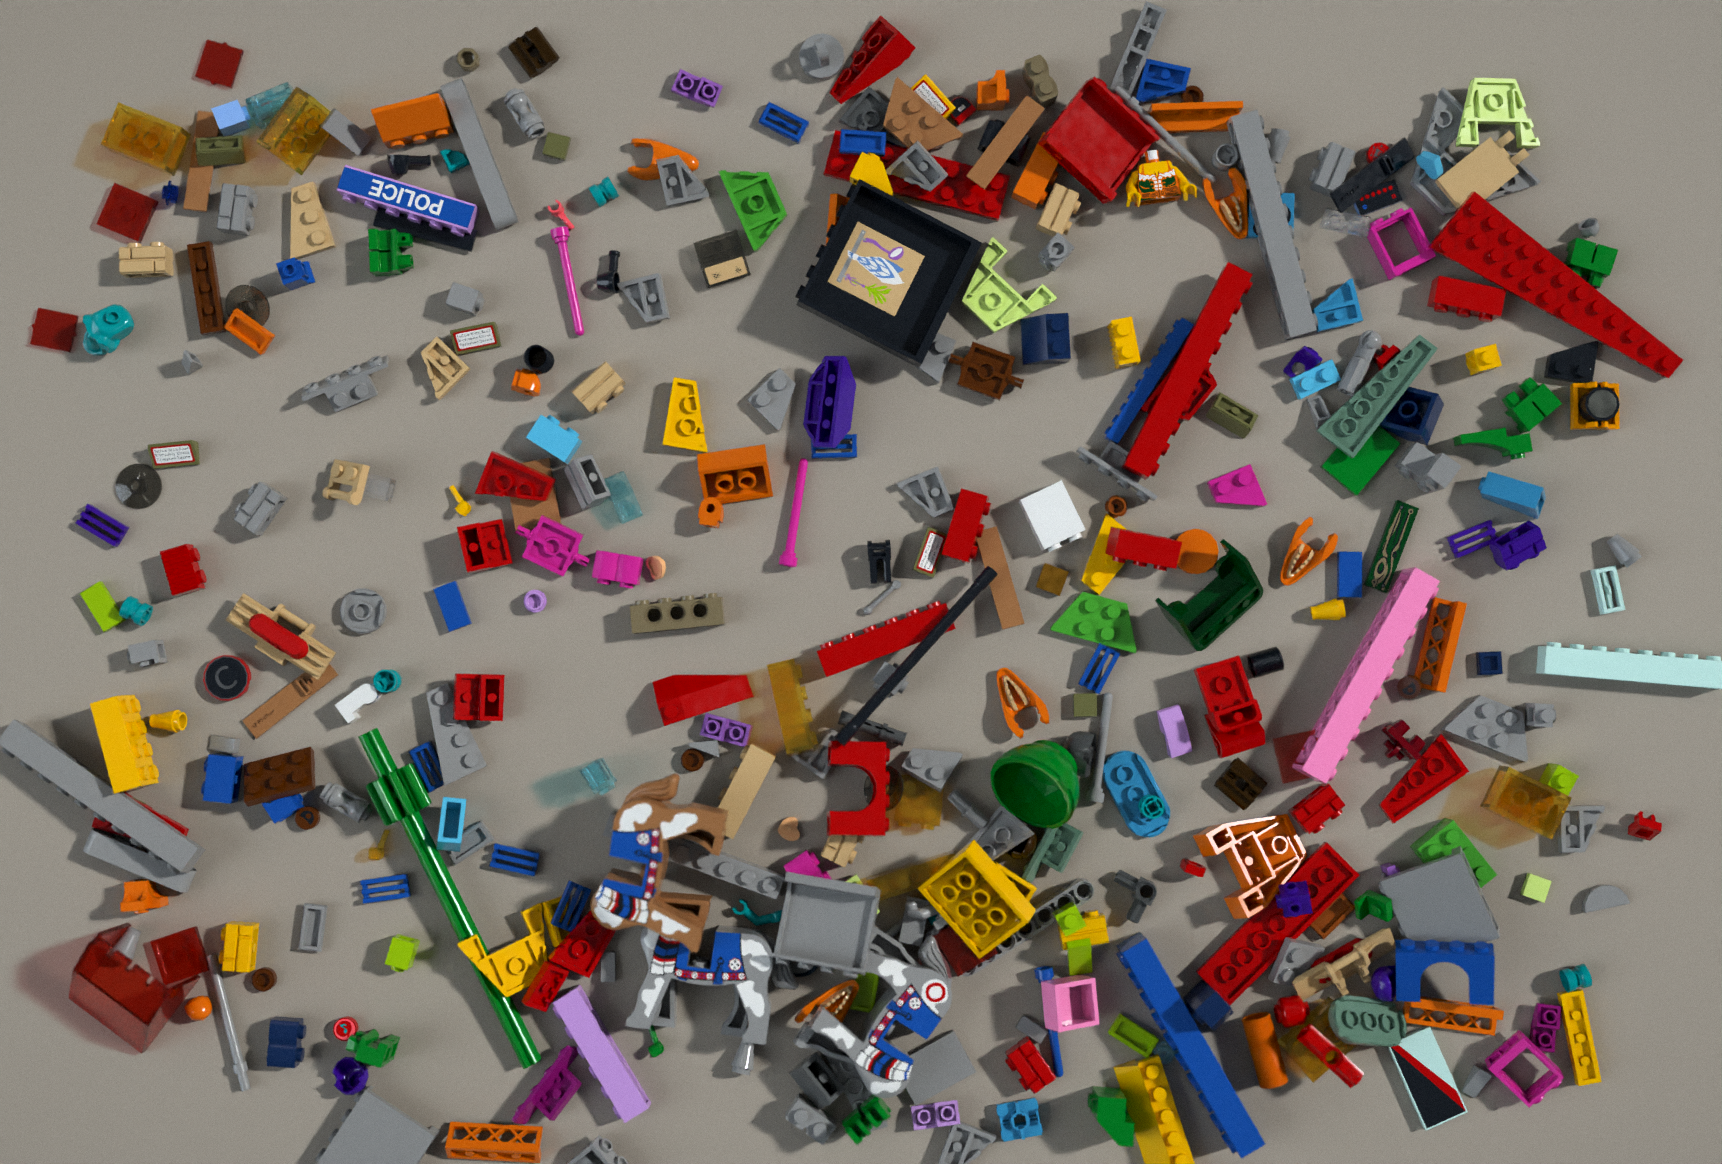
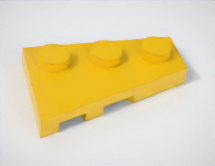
M1107 513L1104 516L1093 550L1081 578V582L1097 595H1100L1125 564L1113 561V556L1105 554L1111 527L1126 529Z

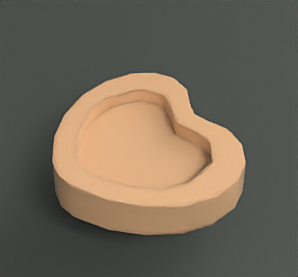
M655 555L648 557L646 566L650 570L651 577L655 580L663 578L666 570L665 561Z
M787 817L781 822L778 828V833L781 837L788 841L799 839L798 819Z

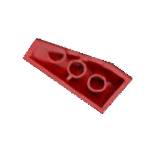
M881 15L862 37L863 45L859 51L853 52L851 65L841 72L829 92L840 104L899 67L911 56V53L916 48Z
M672 675L653 682L656 701L664 726L754 697L747 675Z

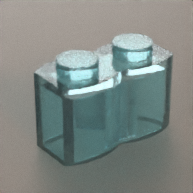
M603 757L580 770L594 795L599 793L602 796L615 788L614 783L617 779Z

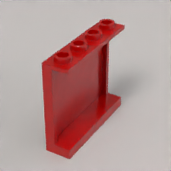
M1093 77L1085 81L1037 144L1104 204L1115 198L1117 188L1150 145L1158 141L1160 137L1155 134L1156 131L1153 127L1139 119V114L1136 111L1129 109L1123 103L1120 96L1113 94L1103 80Z

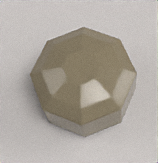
M463 48L457 54V63L464 71L473 72L479 67L480 57L473 48Z

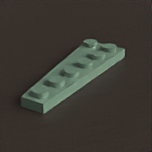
M1421 335L1416 336L1331 415L1316 432L1348 457L1354 458L1438 348Z

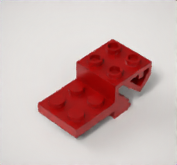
M1239 655L1194 669L1209 713L1205 715L1219 759L1265 745V731L1259 723L1262 720V713L1257 699L1253 698Z

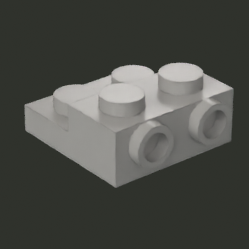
M599 1135L566 1164H628L623 1156L618 1157L612 1150L613 1145L609 1139H603Z

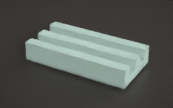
M1616 565L1591 570L1600 615L1625 610ZM1608 571L1610 573L1617 607H1614L1613 599L1611 595L1612 591L1607 576Z

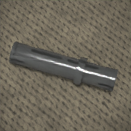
M842 710L838 724L845 725L855 715ZM868 719L858 729L860 732L878 737L879 741L886 740L901 747L907 735V732L888 727L886 723L882 725Z

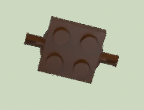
M972 342L969 353L965 358L951 353L948 362L961 367V375L957 386L1000 401L1003 390L1008 384L1021 389L1024 379L1012 376L1014 356Z

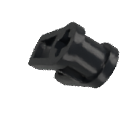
M890 540L878 543L867 541L871 584H876L878 581L877 560L879 559L883 561L884 573L882 575L884 576L885 583H891ZM878 549H884V550H885V551L874 552V550H878Z

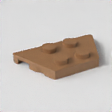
M898 77L895 79L883 127L905 147L910 148L918 140L929 151L940 148L951 141L960 140L963 137V133Z

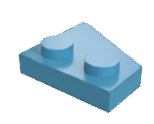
M1353 278L1346 281L1312 310V313L1316 314L1318 326H1316L1317 333L1363 321Z

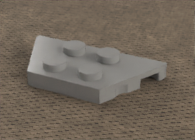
M1477 695L1466 708H1463L1456 714L1457 716L1452 721L1442 727V730L1486 748L1525 763L1528 761L1524 713L1507 705Z

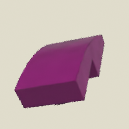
M1536 1003L1529 1040L1541 1051L1555 1053L1556 1029L1560 1030L1561 1006Z

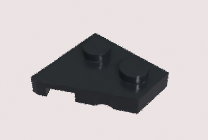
M1599 341L1589 342L1548 355L1544 378L1572 383L1593 382Z

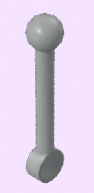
M894 580L892 586L870 606L864 608V613L870 615L872 609L894 589L901 587V582Z

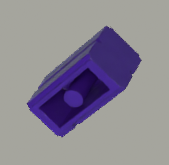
M1530 521L1519 525L1488 543L1495 563L1506 571L1518 568L1523 561L1536 558L1541 551L1547 549L1541 529Z

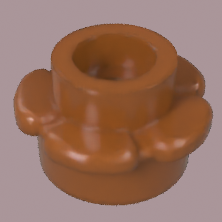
M1117 495L1111 496L1109 501L1105 503V510L1113 518L1123 516L1127 511V502L1124 498H1120Z

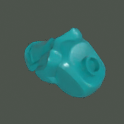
M113 304L93 314L84 315L83 323L87 331L84 335L83 347L92 355H106L115 351L120 344V340L127 337L134 328V320L129 311L122 305Z

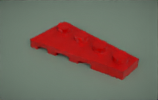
M590 910L548 956V959L589 978L616 930L602 926L593 916L592 910Z

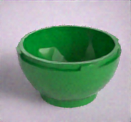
M1037 740L1033 743L1019 745L1008 750L994 763L990 772L993 792L1002 807L1016 818L1036 827L1051 829L1062 827L1063 824L1072 818L1079 801V779L1076 761L1064 747L1049 740Z

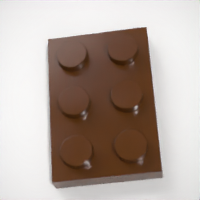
M311 747L244 764V803L248 807L315 790L314 750Z

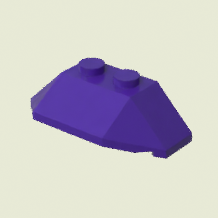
M825 356L822 363L816 368L809 379L803 425L814 447L836 448L851 429L856 382L845 356Z

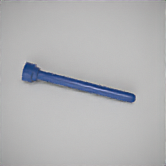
M1040 966L1034 969L1035 978L1038 979L1039 983L1052 980V977H1054L1052 966ZM1048 1029L1054 1074L1060 1078L1063 1076V1066L1058 1032Z

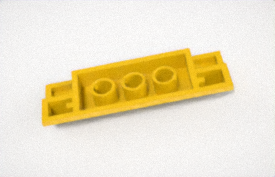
M1157 1054L1139 1061L1132 1060L1114 1066L1119 1087L1127 1099L1126 1108L1134 1122V1133L1144 1163L1195 1164L1160 1056Z

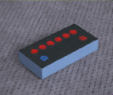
M1394 179L1376 186L1353 205L1359 218L1400 203L1403 199Z

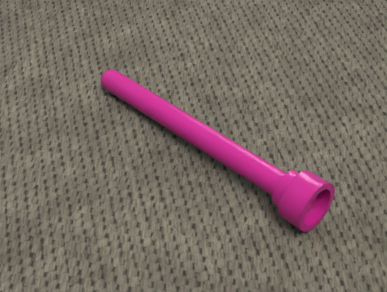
M557 227L550 230L551 237L555 244H558L575 333L581 336L584 334V327L567 247L568 238L570 237L568 227Z
M805 458L799 461L786 548L779 557L778 565L797 567L798 558H796L794 550L808 461Z

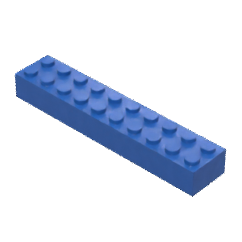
M1138 932L1116 945L1119 950L1116 953L1119 961L1125 969H1130L1131 972L1128 973V976L1133 985L1138 990H1142L1139 995L1148 1009H1153L1154 1012L1151 1016L1157 1026H1159L1161 1031H1166L1162 1035L1173 1051L1177 1050V1053L1174 1054L1175 1058L1185 1072L1189 1071L1186 1077L1196 1092H1201L1198 1094V1097L1209 1113L1212 1112L1209 1116L1216 1128H1218L1220 1133L1224 1132L1221 1137L1232 1154L1237 1152L1242 1159L1266 1145L1147 938Z

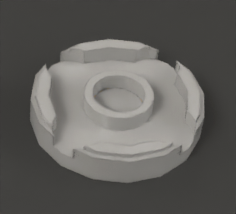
M367 588L351 591L342 600L340 606L342 622L350 631L359 634L372 633L378 630L387 616V605L383 597L376 591Z

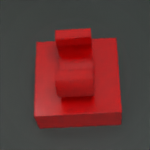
M1382 345L1381 350L1383 354L1381 356L1376 353L1374 354L1373 360L1377 363L1379 371L1400 352V349L1395 345H1392L1390 348Z
M1639 811L1634 816V822L1628 826V835L1650 841L1662 831V823L1656 822L1653 814L1647 819L1643 818V812Z

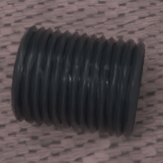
M531 345L524 352V362L537 373H546L554 365V356L541 345ZM544 351L546 353V361L540 367H534L532 364L534 354Z
M1277 647L1248 654L1249 668L1255 678L1284 669L1283 658Z

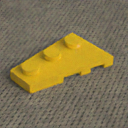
M673 378L662 445L708 453L696 381Z

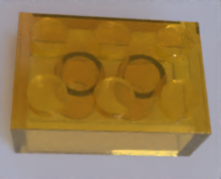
M296 86L256 143L286 166L303 175L331 136L320 127L331 111L310 94Z
M118 102L101 145L113 153L175 176L191 134L180 126Z
M1499 765L1480 807L1543 838L1552 840L1572 798L1510 767Z
M1329 996L1310 1012L1304 1025L1291 1028L1278 1040V1044L1313 1083L1327 1072L1329 1068L1297 1040L1299 1032L1305 1026L1312 1024L1344 1055L1357 1046L1341 1041L1332 1031L1328 1014L1330 1005L1334 1000ZM1329 1051L1326 1054V1061L1334 1058V1051Z

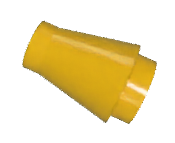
M1335 598L1310 607L1312 620L1340 621V618L1346 617L1343 599L1337 600Z
M180 710L152 714L149 718V724L152 728H160L178 733L186 728L187 715Z

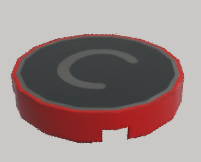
M222 655L214 658L207 665L204 671L203 682L211 696L219 700L230 701L240 698L247 692L251 680V672L243 659L231 655Z

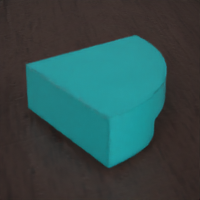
M450 149L440 151L450 173L470 165L468 158L458 151Z

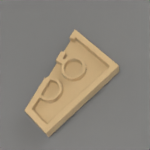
M312 181L291 188L290 259L294 257L301 259L335 248L336 246L316 184Z

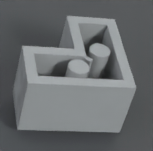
M1415 442L1409 445L1395 464V467L1399 469L1398 472L1407 479L1412 478L1418 483L1417 486L1422 491L1432 493L1445 489L1459 471L1461 465L1446 454L1440 453L1435 455L1420 443Z

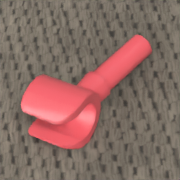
M555 200L559 205L557 210H552L548 205L551 214L559 217L570 231L575 228L566 217L564 207L558 200Z

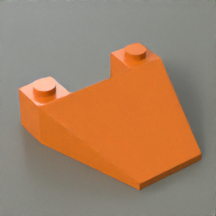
M1287 814L1212 825L1193 836L1203 857L1218 855L1224 852L1241 886L1240 889L1224 898L1234 919L1249 918L1266 908L1279 892L1278 885L1285 884L1307 857V853Z

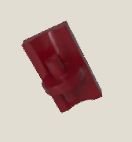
M1401 719L1391 726L1385 725L1381 729L1394 743L1392 744L1388 739L1383 743L1388 748L1385 752L1387 758L1395 755L1398 760L1403 759L1404 755L1400 752L1401 750L1409 759L1414 758L1418 760L1421 757L1419 752L1426 743L1418 735H1414L1407 741L1403 735L1410 727Z

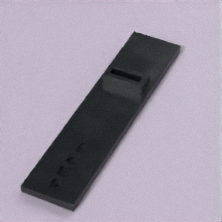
M1402 138L1330 193L1339 213L1345 211L1415 157L1406 138Z
M378 207L373 223L375 227L386 230L396 229L400 233H409L416 238L472 252L478 232L476 229H472L471 235L465 233L464 237L452 234L450 228L434 229L429 226L430 222L421 220V223L418 224L408 220L407 215L400 213L399 217L387 214L384 208Z

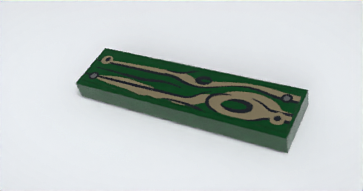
M1399 500L1395 501L1364 586L1382 593L1388 592L1419 508Z

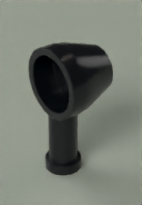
M387 155V161L392 174H407L410 165L431 166V155Z
M611 250L609 251V270L597 276V287L608 293H618L620 289L617 284L620 283L618 273L620 252Z

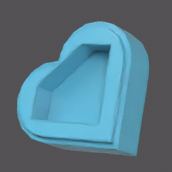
M1423 151L1416 157L1418 165L1425 170L1430 178L1437 179L1443 174L1439 155Z

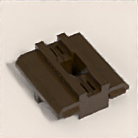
M538 27L526 31L523 36L516 38V41L508 47L530 79L545 72L554 63L559 61L558 59L560 58ZM536 48L539 54L533 58L529 52Z
M1237 757L1215 781L1214 786L1244 811L1261 794L1262 790L1267 786V782ZM1239 778L1247 783L1242 790L1235 785Z

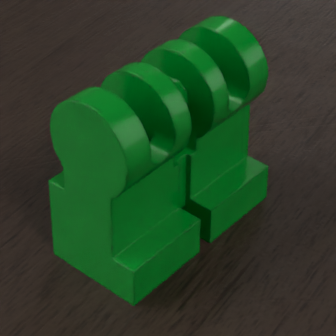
M873 1094L860 1105L864 1115L856 1108L841 1121L845 1128L844 1130L856 1145L860 1144L865 1136L871 1134L872 1124L875 1128H878L884 1120L886 1121L891 1117L889 1106L882 1098Z

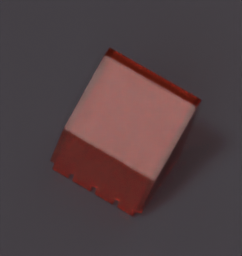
M127 922L99 932L88 943L72 970L68 999L142 1054L148 1049L201 977L195 975L170 988L156 978L148 984L147 981L151 976L150 973L138 964H135L131 970L128 969L133 960L118 949L110 955L113 946L126 932L127 928L131 926Z

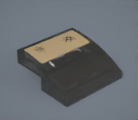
M737 229L693 242L707 288L751 275Z

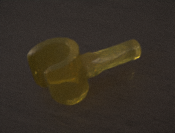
M384 829L378 847H370L369 859L381 860L384 857V844L389 835V830Z

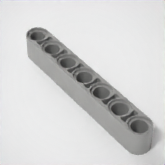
M460 78L440 86L495 228L500 230L518 223L517 215L463 79Z
M1078 878L1035 905L1036 911L1029 921L1030 929L1027 932L1016 931L1011 935L1010 943L1007 945L999 944L992 949L990 956L979 959L970 948L963 951L955 960L958 972L965 977L977 973L1056 922L1052 912L1061 908L1057 904L1060 897H1068L1069 903L1073 902L1077 908L1086 903L1094 895L1093 885L1087 879ZM1081 884L1088 885V892L1085 895H1078L1077 888ZM1042 909L1050 911V915L1046 920L1038 918V913ZM964 959L971 960V968L967 970L960 967L961 961Z

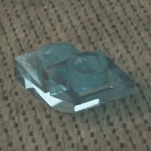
M624 471L604 478L605 485L611 493L609 499L614 505L620 523L624 524L643 516Z

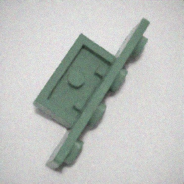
M1067 823L1055 829L1045 828V834L1042 840L1037 842L1031 861H1028L1023 868L1024 874L1022 879L1032 883L1043 863L1063 873L1084 832Z

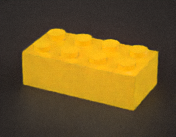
M135 695L114 696L90 703L114 794L157 784L159 772L156 765L153 764L151 757L153 749L151 744L147 742L145 735L147 727L145 722L141 720V705L139 700L135 698Z

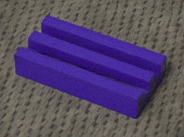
M87 504L85 512L82 511L81 518L76 521V524L114 547H118L130 527L93 505ZM91 512L117 526L121 531L117 532L90 516ZM86 520H89L90 522L94 523L95 525L114 535L116 539H112L111 537L107 536L106 534L87 524Z
M1487 520L1446 537L1454 557L1459 558L1486 547L1490 541L1498 538L1495 534V528L1491 525L1493 524L1492 521ZM1486 527L1487 531L1455 544V539ZM1488 535L1491 538L1460 552L1457 549Z

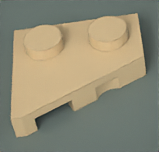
M437 336L421 352L435 390V396L439 400L471 370Z

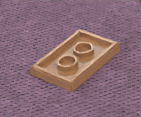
M550 458L521 463L554 478ZM555 483L546 501L510 497L515 530L520 525L532 531L537 526L542 515L562 524Z

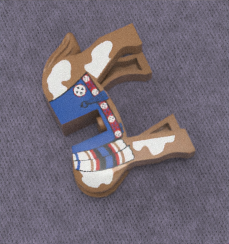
M674 773L662 779L645 782L634 788L627 795L622 807L614 818L609 856L645 863V865H642L640 874L612 868L592 897L591 910L595 919L608 929L620 930L642 925L666 938L675 939L683 943L690 951L697 953L708 918L712 895L662 892L660 890L667 871L670 840H692L704 846L711 854L719 856L725 838V825L729 810L698 803L675 805L669 800L673 799L677 794L680 780L679 774Z

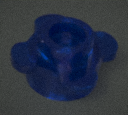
M172 181L168 182V186L164 185L162 190V199H165V203L168 206L169 203H177L179 186L172 185Z

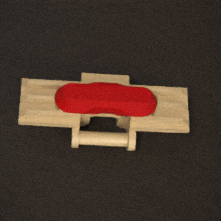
M243 593L226 618L227 622L258 641L255 645L257 650L282 666H285L289 661L317 680L322 676L336 654L335 651L311 636L316 628L314 624H308L286 610L283 604H279L273 612ZM282 617L304 632L297 636L282 627L277 621Z
M1389 927L1387 929L1383 928L1365 939L1355 938L1316 960L1311 965L1310 970L1297 976L1292 981L1297 995L1304 1001L1330 985L1335 984L1341 995L1345 996L1349 993L1346 988L1345 979L1356 973L1365 984L1370 982L1371 979L1368 976V966L1370 963L1395 949V941Z

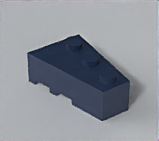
M1203 979L1183 997L1187 1002L1185 1006L1202 1026L1206 1023L1213 1031L1234 1013L1225 1000Z

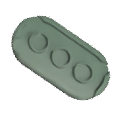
M1346 995L1335 999L1329 1008L1328 1016L1332 1031L1341 1041L1347 1044L1389 1048L1399 1045L1407 1032L1405 1017L1401 1010H1397L1395 1007L1397 1005L1392 1001L1384 1002L1377 998Z

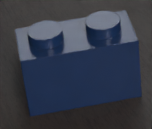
M1068 313L1043 314L1020 319L1023 365L1069 362L1071 351Z
M1408 387L1379 426L1405 440L1428 445L1444 403L1437 393Z

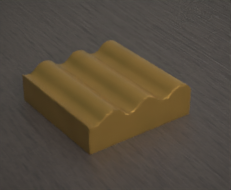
M1044 563L1035 587L1060 596L1069 572Z

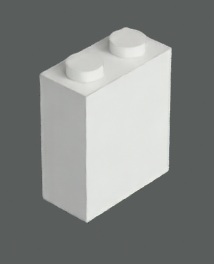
M1062 480L1019 501L1021 509L1042 551L1048 549L1051 552L1061 547L1060 542L1066 539L1072 542L1082 537L1080 532H1083L1085 527Z

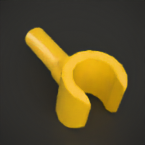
M452 485L449 489L459 503L454 509L465 517L471 511V505L463 500L455 486Z

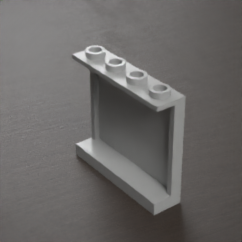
M1461 846L1453 848L1452 854L1387 877L1385 873L1381 874L1378 886L1383 896L1392 899L1393 917L1396 916L1399 921L1398 929L1402 937L1414 941L1436 940L1438 942H1451L1457 940L1466 943L1489 942L1500 938V928Z
M786 872L784 881L788 883L782 916L774 953L770 952L769 956L776 958L775 963L790 965V961L799 963L798 967L812 970L814 965L821 967L820 971L832 974L835 973V970L844 971L843 975L857 978L858 974L865 975L881 890L873 886Z
M371 1085L366 1090H361L354 1099L356 1105L352 1110L348 1109L341 1119L344 1122L340 1129L336 1128L328 1138V1141L331 1142L328 1148H322L315 1160L318 1162L317 1164H419L440 1130L434 1126L428 1129L372 1092L374 1087Z

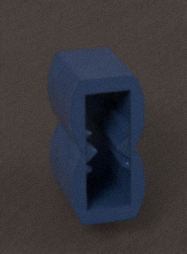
M275 1016L271 1019L267 1066L296 1068L300 1062H303L305 1049L302 1048L301 1041L305 1038L307 1026L303 1025V1018Z

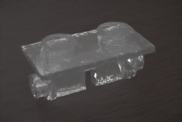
M1326 208L1319 228L1326 229V231L1331 230L1359 236V238L1367 237L1369 233V228L1367 227L1371 217L1345 211L1339 213L1336 209Z

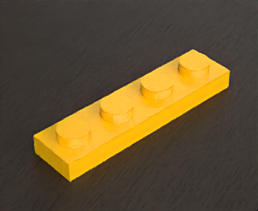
M1576 989V991L1559 992L1557 995L1559 1005L1561 1006V1015L1575 1084L1583 1086L1602 1082L1584 992L1582 989Z

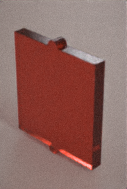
M207 39L195 77L209 81L212 85L219 84L232 88L244 51L231 47L226 42L221 44Z
M38 308L35 324H32L34 329L30 344L71 353L74 337L77 336L75 331L79 316Z

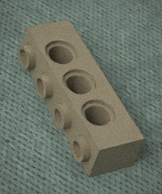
M717 593L703 594V599H695L694 595L681 596V601L672 602V598H660L658 603L649 604V600L635 601V606H629L632 634L725 625L723 597H717ZM699 604H703L706 607V614L703 617H697L694 613L695 607ZM675 607L683 609L684 614L681 619L675 620L672 617V610ZM653 609H658L661 614L657 622H652L649 619V613Z

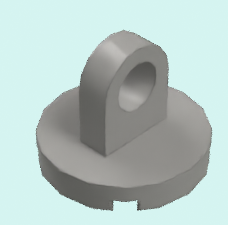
M823 33L813 35L806 39L801 46L799 53L800 65L808 76L817 80L830 79L839 73L843 65V47L831 35Z

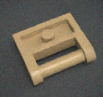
M334 459L328 486L323 489V497L328 500H344L352 505L360 504L370 466ZM340 484L353 486L352 491L339 490Z

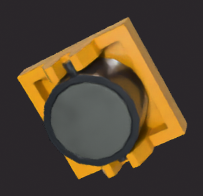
M1597 381L1570 384V430L1619 429V383H1597Z

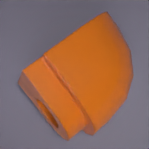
M522 368V370L516 369L511 390L536 397L540 395L541 382L533 371Z
M707 497L701 502L699 507V524L709 528H719L724 518L723 505L718 499Z

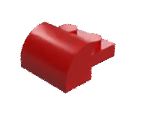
M502 519L457 527L467 573L482 572L512 564Z
M455 674L453 720L503 721L504 675Z

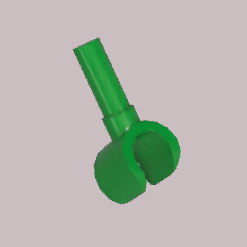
M651 1025L649 1032L654 1044L648 1047V1051L655 1058L663 1053L664 1046L658 1040L654 1025Z

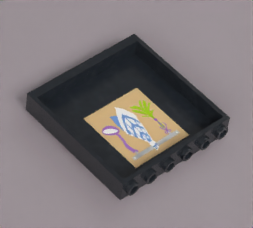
M859 179L857 185H851L846 195L850 198L847 205L842 204L836 216L839 217L836 226L831 224L826 234V237L829 238L826 246L821 244L816 254V257L819 258L816 266L811 264L805 276L809 278L806 286L801 285L795 296L799 299L797 306L919 368L982 242Z

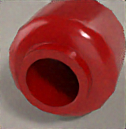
M1292 995L1281 997L1277 1000V1004L1274 1005V1014L1277 1023H1281L1285 1028L1304 1025L1307 1016L1310 1015V1009L1307 1001L1303 1002L1300 996Z

